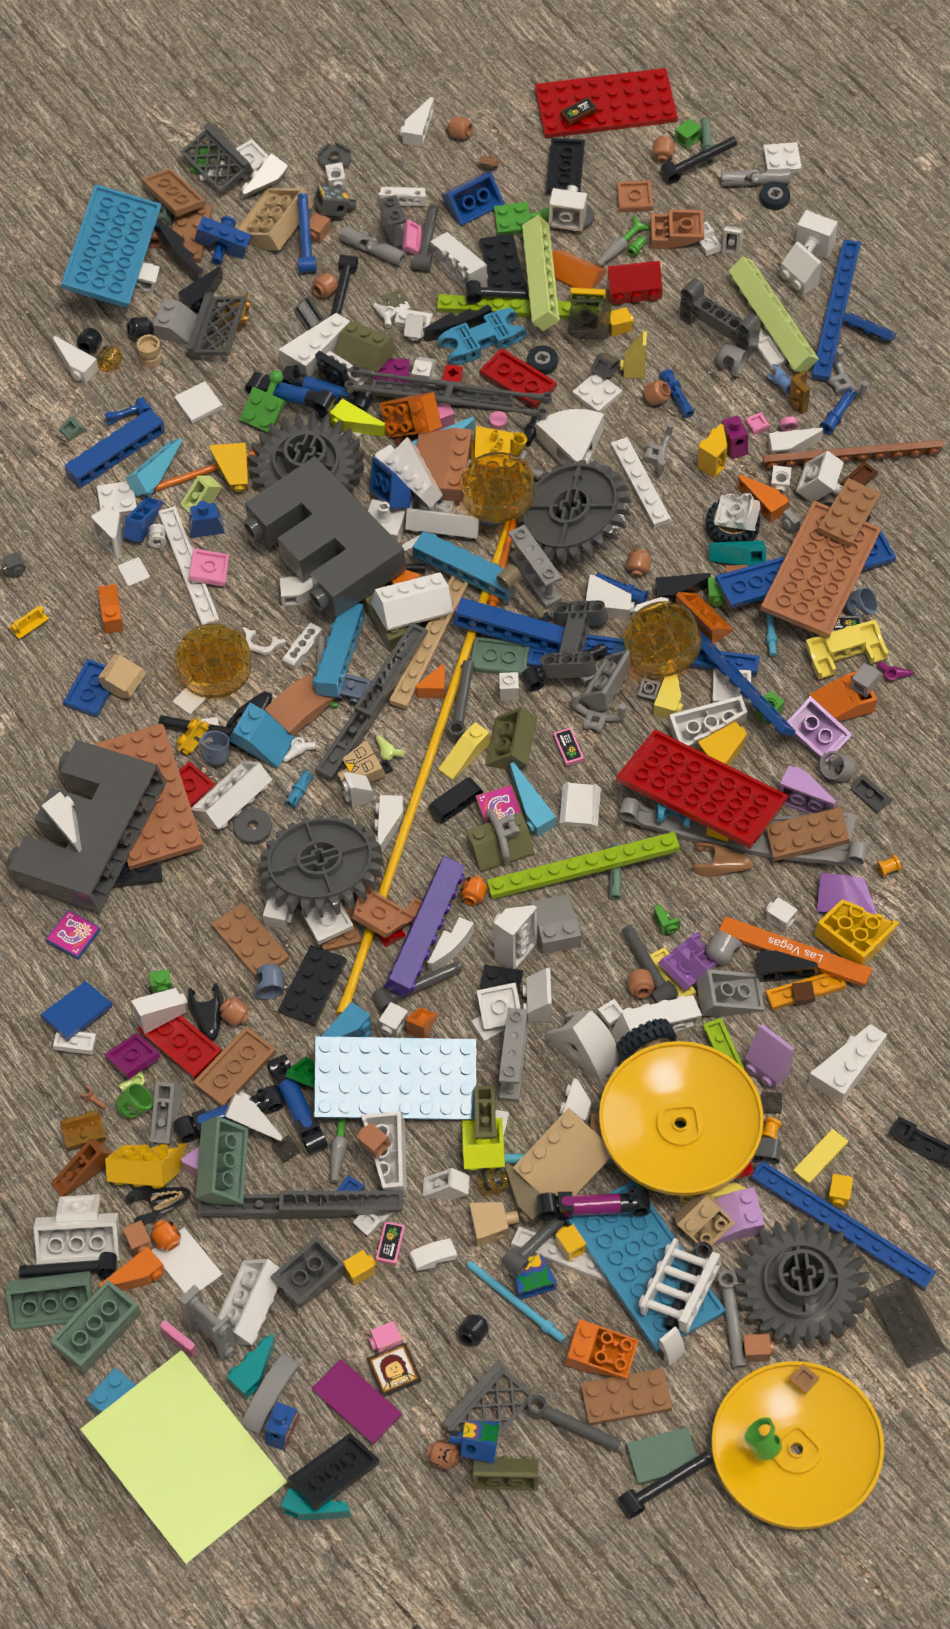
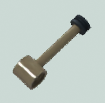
M509 564L496 576L498 583L506 590L513 587L538 617V620L549 622L552 619L548 615L549 613H543L518 583L522 578L521 572L513 564Z

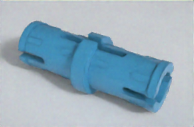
M303 770L297 783L293 784V790L285 801L286 805L290 803L289 807L296 808L302 795L306 794V788L314 777L312 773L308 776L309 771Z

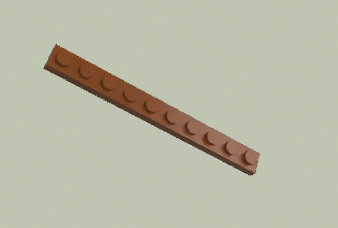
M943 440L770 454L763 456L762 466L768 469H773V466L795 467L802 464L805 466V463L826 451H829L844 463L850 460L862 462L871 458H875V460H882L886 457L902 458L905 455H910L911 457H918L921 454L937 455L943 449Z

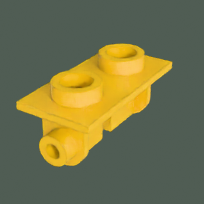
M41 605L35 606L25 616L17 621H13L12 625L8 628L20 640L49 620V618L43 613L44 609Z
M197 716L196 719L193 718L187 726L188 730L186 733H182L176 741L177 749L180 751L183 748L182 752L186 755L192 753L199 744L194 737L197 736L201 739L202 735L209 730L210 724L206 721L201 723L200 716Z

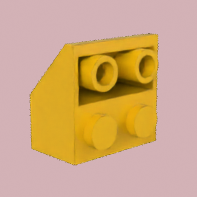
M721 423L716 429L713 428L709 436L698 445L697 468L714 479L726 467L727 442L724 425Z

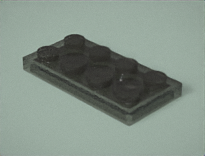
M907 1277L870 1292L869 1297L907 1368L946 1351L941 1338Z

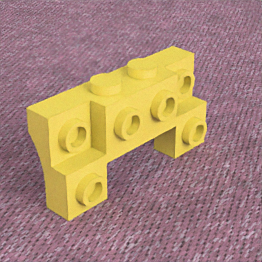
M876 619L833 631L829 639L820 635L807 639L805 642V647L812 660L811 665L818 680L836 675L834 661L865 652L870 664L888 659L889 655Z

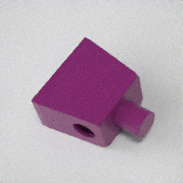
M733 416L722 420L721 424L724 425L727 452L731 460L748 455V433L740 417Z

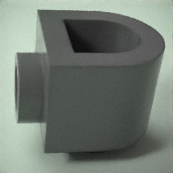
M19 553L3 556L4 564L1 567L4 575L8 574L9 578L23 574L26 566Z

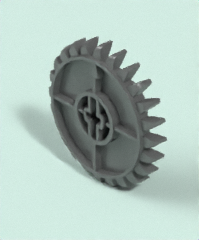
M311 412L308 424L305 425L301 415L296 413L295 426L292 427L286 417L283 416L281 419L282 431H279L273 423H269L271 438L260 431L259 440L262 446L252 442V451L256 456L248 454V461L251 465L248 466V471L252 477V484L255 488L259 489V493L313 457H316L351 494L354 492V485H358L361 481V473L364 471V462H362L364 451H358L360 440L357 438L351 442V428L341 435V420L330 429L329 415L324 416L319 426L316 425L314 412Z
M579 460L577 464H572L571 461H568L563 467H552L551 472L540 475L538 482L531 483L530 492H526L522 496L524 504L518 506L517 511L520 516L516 519L517 526H526L548 559L552 562L556 552L562 565L566 563L567 552L571 553L576 563H580V549H584L591 559L594 558L593 543H596L606 551L607 546L603 536L607 535L614 540H618L612 525L626 528V524L618 514L630 516V510L623 503H632L630 496L626 493V491H629L626 483L623 482L619 473L613 472L610 466H601L598 461H592L590 464H587L585 460Z
M318 815L316 819L303 818L302 822L298 824H289L287 830H280L276 833V840L272 839L267 842V850L261 853V863L258 866L261 888L265 887L266 897L269 899L275 894V903L278 908L287 898L289 914H292L297 904L301 903L303 916L306 918L312 904H316L320 918L324 917L326 903H330L335 914L339 915V900L341 899L351 909H354L352 893L355 892L366 901L367 894L364 884L376 890L377 885L374 876L383 877L380 865L384 866L382 848L379 842H376L375 835L372 832H366L364 825H354L352 819L340 820L335 815L330 818Z
M792 1217L788 1232L785 1233L780 1223L775 1221L773 1238L761 1228L759 1231L761 1246L751 1239L748 1240L747 1249L752 1257L744 1253L739 1255L740 1264L747 1270L735 1268L737 1279L745 1283L736 1284L735 1293L739 1296H746V1298L739 1301V1307L741 1310L752 1311L749 1313L747 1320L750 1324L760 1322L759 1332L761 1334H768L771 1331L774 1333V1341L777 1343L782 1342L786 1338L789 1339L791 1347H797L799 1341H805V1345L808 1348H812L816 1339H820L825 1345L829 1344L831 1341L830 1334L832 1333L837 1337H843L846 1332L843 1324L849 1327H854L857 1324L858 1319L851 1313H863L866 1304L856 1300L867 1298L870 1292L869 1288L858 1286L865 1284L869 1280L870 1274L869 1272L856 1273V1271L863 1267L865 1258L862 1256L853 1260L850 1259L856 1249L855 1242L843 1249L840 1247L844 1237L842 1230L832 1239H829V1223L825 1222L817 1234L814 1233L812 1218H808L804 1231H799L795 1217ZM800 1269H802L803 1281L806 1284L805 1292H803L801 1276H799ZM791 1271L790 1281H789V1285H788V1280H789V1273H788V1272Z

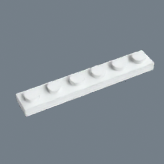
M628 437L611 442V448L653 528L670 523L671 518Z

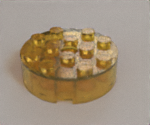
M492 452L475 458L469 463L467 469L462 472L460 479L462 501L466 510L482 521L501 523L517 519L530 508L534 500V479L530 466L522 458L513 457L510 453Z
M658 601L642 607L630 618L631 621L624 631V645L626 650L630 651L632 663L642 673L653 677L672 676L687 669L697 658L702 645V636L695 617L685 606L673 604L671 601Z
M213 623L198 626L185 634L183 640L176 648L175 661L179 679L188 691L197 696L213 699L226 697L238 691L250 676L252 663L248 642L238 630L225 627L224 624Z

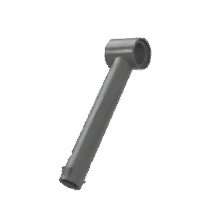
M430 204L428 207L419 254H414L413 270H431L432 256H429L430 241L433 238L439 210L437 204Z
M464 660L460 666L462 671L453 721L448 725L449 740L455 744L465 733L464 720L472 673L475 670L474 662L470 660Z
M632 925L624 927L622 930L643 968L648 970L652 976L656 988L652 994L658 1003L662 1000L670 1001L679 995L677 989L669 980L665 982Z
M459 961L415 979L414 981L417 982L414 991L412 993L409 991L406 996L462 972ZM385 987L378 988L372 994L382 1013H384L390 1002L397 1005L396 1001L404 998Z
M558 1217L550 1220L518 1251L511 1248L504 1255L501 1263L519 1276L529 1264L528 1258L566 1223V1220H558Z
M533 1395L528 1400L527 1414L530 1418L539 1420L544 1417L598 1444H602L609 1448L610 1451L617 1452L621 1443L617 1435L614 1437L591 1425L548 1406L546 1399L542 1395ZM539 1404L542 1406V1409L537 1411L531 1406Z

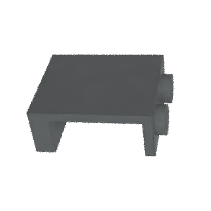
M397 196L379 199L381 227L389 245L403 249V231L400 224L406 223V219Z

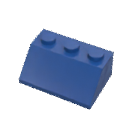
M484 172L441 194L447 210L460 226L493 210L494 206L505 204L492 172Z
M372 457L370 492L380 501L387 502L390 505V509L409 508L413 499L411 489L377 457Z

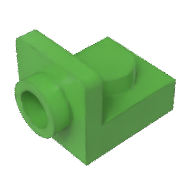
M662 905L654 906L653 917L661 935L677 932L680 929V918L670 920L668 911H664Z

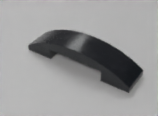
M901 1117L897 1118L889 1131L893 1138L925 1158L950 1167L949 1144L918 1130L916 1124Z

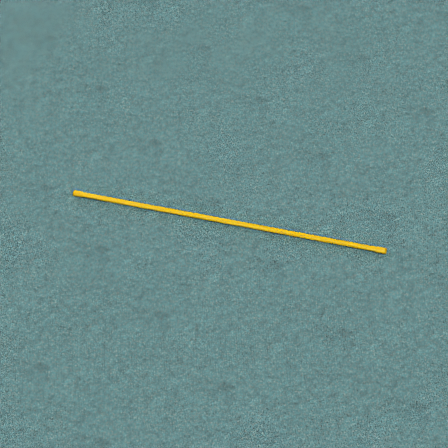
M514 495L512 498L509 513L491 563L499 565L510 520H516L518 506L523 502L522 497L519 495ZM482 590L478 602L487 605L490 594ZM472 630L467 632L378 894L387 898L459 687L462 671L460 666L464 660H468L477 632ZM367 927L344 994L340 999L336 1011L337 1016L352 1002L375 933Z

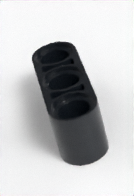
M468 777L431 802L428 810L440 823H445L476 801L475 796L482 794L483 790L471 777Z

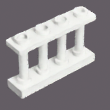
M674 1238L672 1243L666 1246L665 1257L663 1261L660 1260L656 1267L657 1273L654 1278L649 1280L648 1291L646 1295L641 1296L639 1307L643 1316H646L650 1308L676 1318L679 1322L680 1331L688 1333L721 1266L720 1254L712 1252L710 1258L703 1259L679 1250L678 1239ZM676 1257L703 1267V1272L701 1275L695 1276L673 1268L671 1265ZM668 1274L694 1284L695 1288L693 1292L686 1293L662 1283ZM659 1291L686 1301V1306L684 1310L681 1309L679 1311L653 1300Z

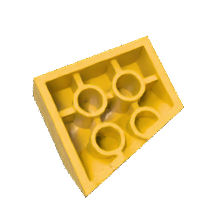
M841 899L817 923L814 936L843 958L866 965L885 946L900 922L896 920L892 922L883 918L881 914H872L865 911L861 906Z
M179 1143L178 1147L168 1148V1144H160V1146L149 1148L147 1144L122 1145L105 1158L107 1182H114L116 1185L127 1183L133 1184L135 1187L149 1185L152 1188H162L179 1174L182 1165L181 1158L184 1157L186 1143Z

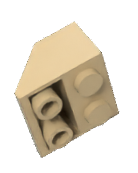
M708 1192L695 1195L674 1215L677 1225L696 1243L704 1241L711 1246L735 1224L734 1220L719 1202Z

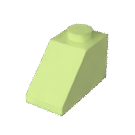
M198 475L180 505L189 512L190 507L198 505L200 501L212 503L222 489V486L212 476Z

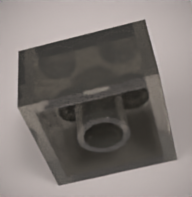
M571 299L567 333L575 339H608L612 305L604 299Z

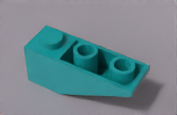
M764 540L709 543V561L752 566L766 562V546Z
M274 1334L264 1337L253 1352L250 1351L244 1356L243 1362L239 1366H234L228 1372V1384L245 1400L252 1396L263 1382L276 1343Z
M289 1487L281 1504L282 1513L300 1521L350 1518L351 1516L349 1505L340 1500H337V1502L330 1500L316 1511L291 1487Z

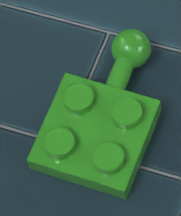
M528 201L494 206L498 235L522 234V225L537 215L541 216L545 221H549L548 207L543 208L541 212L529 213Z
M273 370L270 373L269 380L271 382L266 392L256 387L252 388L240 417L241 421L269 433V423H273L276 426L286 402L273 395L277 384L283 381V374L279 370Z

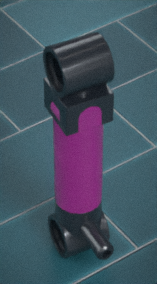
M630 1188L628 1193L572 1195V1191L558 1192L557 1195L546 1192L536 1197L538 1217L542 1220H553L557 1217L558 1220H570L573 1216L631 1214L635 1217H643L651 1213L649 1191L645 1189Z

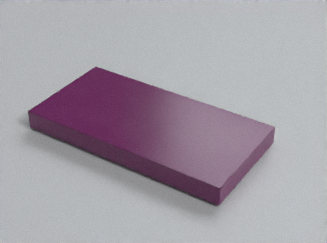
M342 1359L312 1387V1391L372 1445L402 1416V1413Z

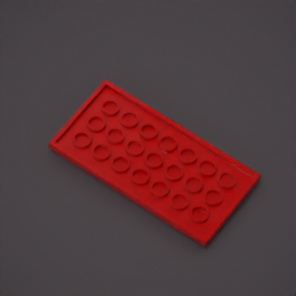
M666 68L535 84V93L545 138L678 122ZM589 97L598 107L597 112L569 126L560 116V111Z
M654 729L616 777V782L749 849L752 848L788 799L787 794Z

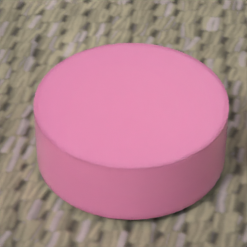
M501 411L493 412L490 415L491 427L494 429L504 428L507 425V415Z
M785 417L779 422L780 429L783 431H792L798 427L797 418Z

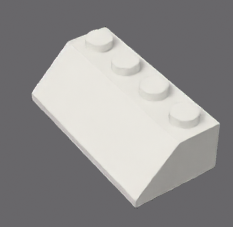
M440 572L375 589L371 605L387 631L453 613L449 586Z
M242 761L191 808L192 812L209 828L222 829L232 817L240 814L241 809L245 805L254 801L255 796L259 792L267 789L272 779L260 762Z
M534 905L507 908L502 914L499 913L494 918L495 960L507 968L517 969L537 945V907Z
M118 1213L99 1214L98 1220L56 1222V1216L38 1217L35 1220L33 1228L37 1264L99 1260V1255L103 1252L115 1253L117 1261H120Z
M269 1259L243 1260L219 1312L218 1318L220 1320L226 1315L230 1317L235 1341L238 1345H253L258 1337L259 1329L266 1319L267 1311L274 1301V1296L279 1286L270 1276L280 1267Z

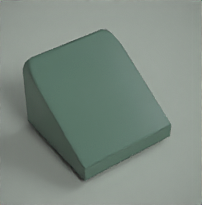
M162 206L158 218L165 221V224L172 225L174 214L165 206Z
M72 416L59 428L70 441L87 430L78 419Z

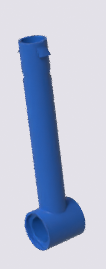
M307 193L298 194L302 257H298L299 273L317 272L316 257L312 256Z

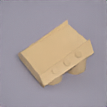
M114 654L98 679L104 689L119 698L129 699L143 680L146 672L143 668L123 656Z

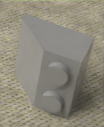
M164 298L153 324L154 334L158 339L188 345L198 315L182 302Z

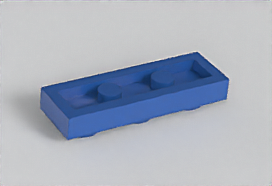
M851 312L845 313L843 320L847 321V325L854 328L859 326L863 328V332L870 335L875 333L883 341L893 340L897 332Z

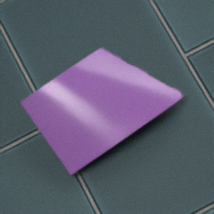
M821 873L817 912L828 913L843 899L863 907L867 912L872 914L878 913L865 878Z
M699 931L691 935L686 942L677 946L670 954L658 962L685 991L695 985L696 979L707 969L712 970L717 965L706 955L707 946L702 944L700 940L702 935Z

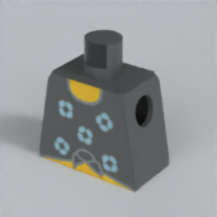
M318 184L314 200L320 215L344 217L347 209L355 210L356 200L348 199L345 190Z

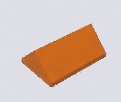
M563 249L553 250L555 280L569 287L595 289L607 273V270Z
M677 593L675 609L685 613L713 644L733 630L698 593Z

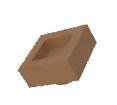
M481 155L479 162L484 163V167L493 169L494 166H499L501 159Z
M804 1364L789 1379V1383L804 1395L819 1381V1377Z

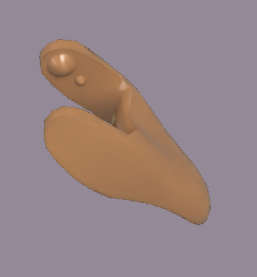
M705 842L695 844V849L698 851L715 852L714 860L711 864L692 865L693 872L700 876L715 877L731 872L748 870L753 867V861L749 857L724 846Z

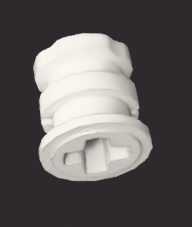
M162 524L151 525L149 527V546L153 548L164 547L166 545L165 527Z

